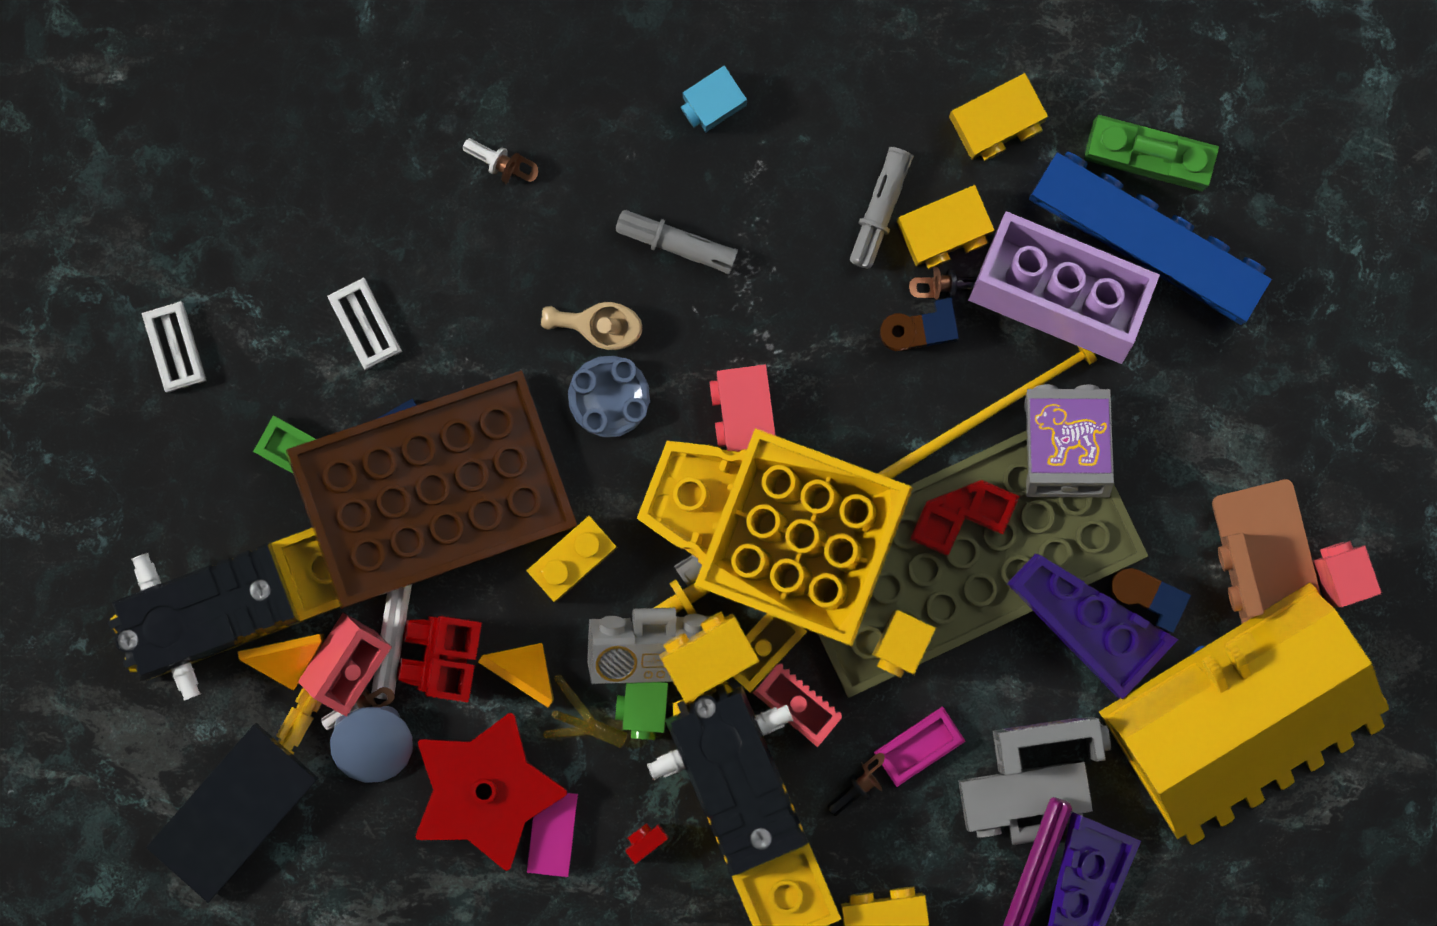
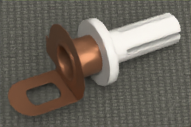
M468 138L463 145V151L489 164V173L495 175L499 171L502 172V182H505L504 184L509 182L512 173L529 182L534 181L538 176L537 165L518 153L509 158L507 157V149L501 147L496 152L471 138ZM521 162L532 167L529 175L519 170Z
M387 687L379 688L373 693H370L365 688L350 712L371 705L372 707L380 708L386 706L394 700V693ZM384 693L388 700L377 705L374 698ZM335 710L321 718L322 725L326 730L334 728L336 720L342 714Z

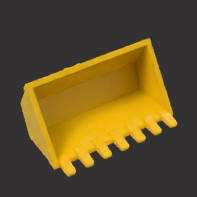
M1310 582L1263 611L1264 614L1252 617L1128 693L1124 699H1119L1099 711L1102 719L1177 840L1185 835L1191 845L1198 843L1205 837L1200 825L1213 817H1216L1221 827L1229 824L1235 819L1231 806L1245 798L1249 806L1255 808L1264 802L1265 798L1261 788L1275 780L1279 788L1284 790L1295 782L1291 770L1305 762L1310 771H1315L1324 765L1325 762L1321 751L1335 743L1340 753H1344L1354 746L1351 735L1353 731L1365 725L1368 732L1373 735L1384 728L1381 714L1388 711L1389 706L1381 692L1371 661L1338 612L1321 597L1316 587Z

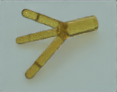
M556 675L554 677L555 682L583 719L560 711H553L552 717L554 719L576 727L545 730L543 736L545 738L590 735L621 748L625 742L627 732L595 720L563 677Z

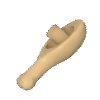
M615 302L598 303L580 313L561 312L553 306H546L542 310L541 326L548 330L555 327L574 329L579 331L594 346L606 350H618L633 345L638 341L643 330L642 322L638 315L630 308Z

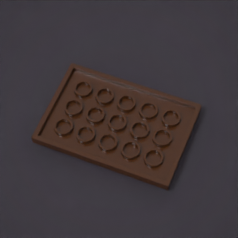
M522 370L327 435L285 451L341 609L577 526Z

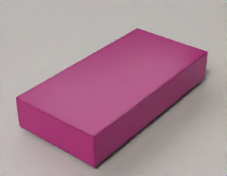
M942 706L875 750L874 754H884L885 759L882 766L895 786L898 787L964 743L965 739Z
M568 793L565 797L533 817L527 873L569 877L578 794Z

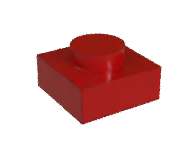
M646 823L627 838L631 845L625 849V852L636 864L668 840L669 836L660 824L651 829Z

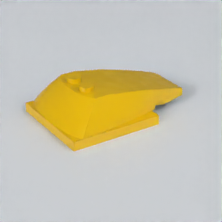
M755 428L748 448L741 449L740 452L722 450L710 445L666 441L637 519L670 543L685 549L698 558V562L702 566L695 586L852 646L913 488Z

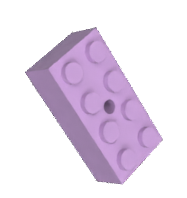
M1006 211L994 235L968 301L1122 364L1135 342L1160 275Z

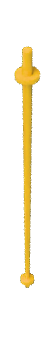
M1078 346L1080 352L877 474L890 479L894 478L1024 397L1027 389H1034L1036 386L1043 385L1083 359L1091 365L1097 361L1094 352ZM674 580L669 584L675 595L654 608H675L676 613L685 609L688 615L697 614L692 603L710 593V591L695 586V583L682 589L678 581Z

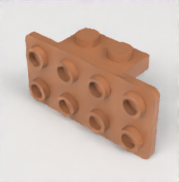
M1284 479L1222 494L1213 499L1212 507L1222 546L1218 547V555L1223 571H1229L1232 587H1228V595L1233 611H1239L1242 624L1254 616L1264 614L1263 611L1309 582L1320 593L1294 485L1290 480Z

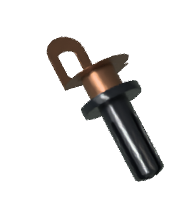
M935 266L933 268V278H913L909 283V290L917 298H935L937 300L940 292H946L948 298H954L956 291H972L977 277H956L954 269H949L946 275H941L939 268ZM928 283L930 292L918 293L917 284Z
M883 753L876 754L865 764L862 763L865 773L859 778L854 774L849 777L852 785L827 805L830 813L837 816L861 795L868 800L871 797L869 790L874 786L882 791L881 785L872 773L883 764L885 759ZM875 759H878V765L869 771L868 765Z

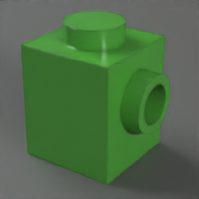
M669 682L626 683L625 696L617 695L615 720L623 721L622 730H631V738L656 740V732H665Z

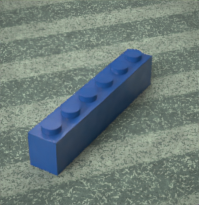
M1058 152L1055 154L1029 197L1030 201L1143 268L1159 274L1160 278L1239 325L1247 322L1272 280L1264 275L1265 267L1250 258L1244 257L1241 261L1228 253L1230 247L1215 237L1209 236L1205 240L1193 233L1192 231L1195 227L1187 220L1177 215H1173L1171 219L1157 211L1159 205L1148 197L1137 194L1134 198L1121 190L1123 184L1116 178L1106 173H1102L1100 177L1085 169L1088 163L1071 152H1066L1064 156Z

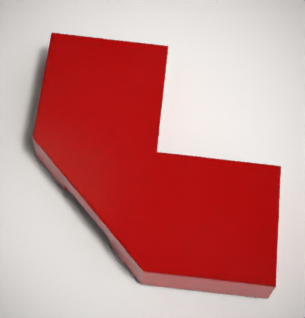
M980 480L928 500L923 507L910 540L949 556L964 519L1003 535L1020 496Z

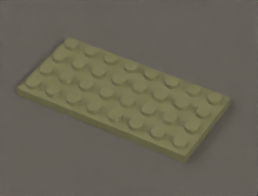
M1027 430L909 485L913 488L853 645L850 646L817 633L847 697H852L895 676L877 667L880 659L872 655L893 610H899L936 628L919 663L922 664L1032 612L1033 610L1007 583L1034 554L1045 557L1084 581L1087 585L1148 557L1115 485L1113 484L1110 497H1026V479L1028 475ZM980 480L1020 496L1003 535L964 519L949 556L910 540L923 507L928 500Z

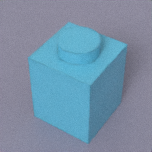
M722 66L683 92V99L686 104L682 105L681 109L693 127L700 124L704 131L707 132L747 106V99L726 67Z

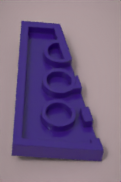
M1034 554L1007 583L1102 683L1120 699H1124L1179 640L1038 554Z
M1072 812L1048 926H1106L1141 841Z

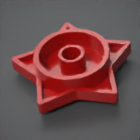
M512 712L505 715L471 742L421 739L418 742L433 792L417 830L416 839L468 840L505 871L510 870L525 822L568 794L566 788L527 761L516 716ZM482 783H486L492 788L491 797L485 800L480 799L476 794L477 786Z

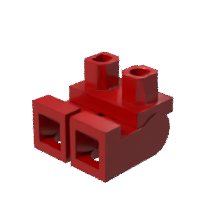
M428 616V620H406L403 641L423 645L421 661L400 658L396 679L417 686V690L425 692V695L429 697L469 703L475 665L467 663V659L476 660L482 623L444 616Z

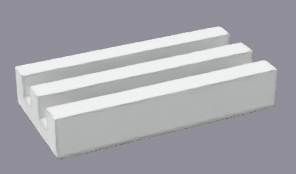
M365 278L327 296L364 370H368L377 363H381L387 360V358L402 352ZM360 289L390 346L385 350L382 349L354 292ZM344 297H347L375 352V355L369 358L339 301Z
M180 301L141 313L165 392H173L179 388H186L193 384L207 381L183 302ZM175 312L194 375L191 376L187 374L169 315ZM161 317L179 376L178 380L172 381L154 322L155 318Z

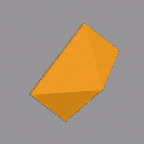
M316 634L238 651V656L242 662L294 691L299 684V679L325 641L324 634Z
M542 643L482 655L478 663L547 708L553 703L554 696Z

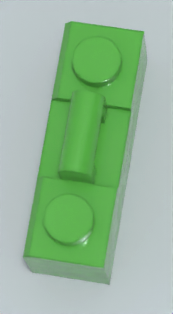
M1097 115L1092 124L1083 160L1203 191L1210 184L1219 146Z

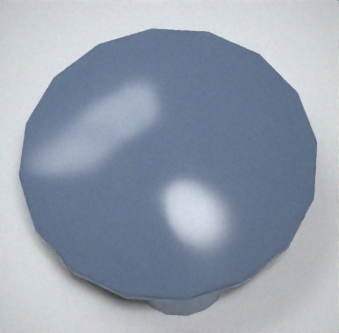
M617 356L596 357L584 363L573 375L568 390L569 408L576 422L589 433L601 437L622 436L634 430L646 416L650 403L649 385L642 371L630 359Z
M390 706L360 708L350 712L347 717L344 715L340 716L334 724V731L330 738L331 756L337 768L349 778L364 783L382 782L396 776L408 764L413 752L412 734L406 722L400 718L398 711Z

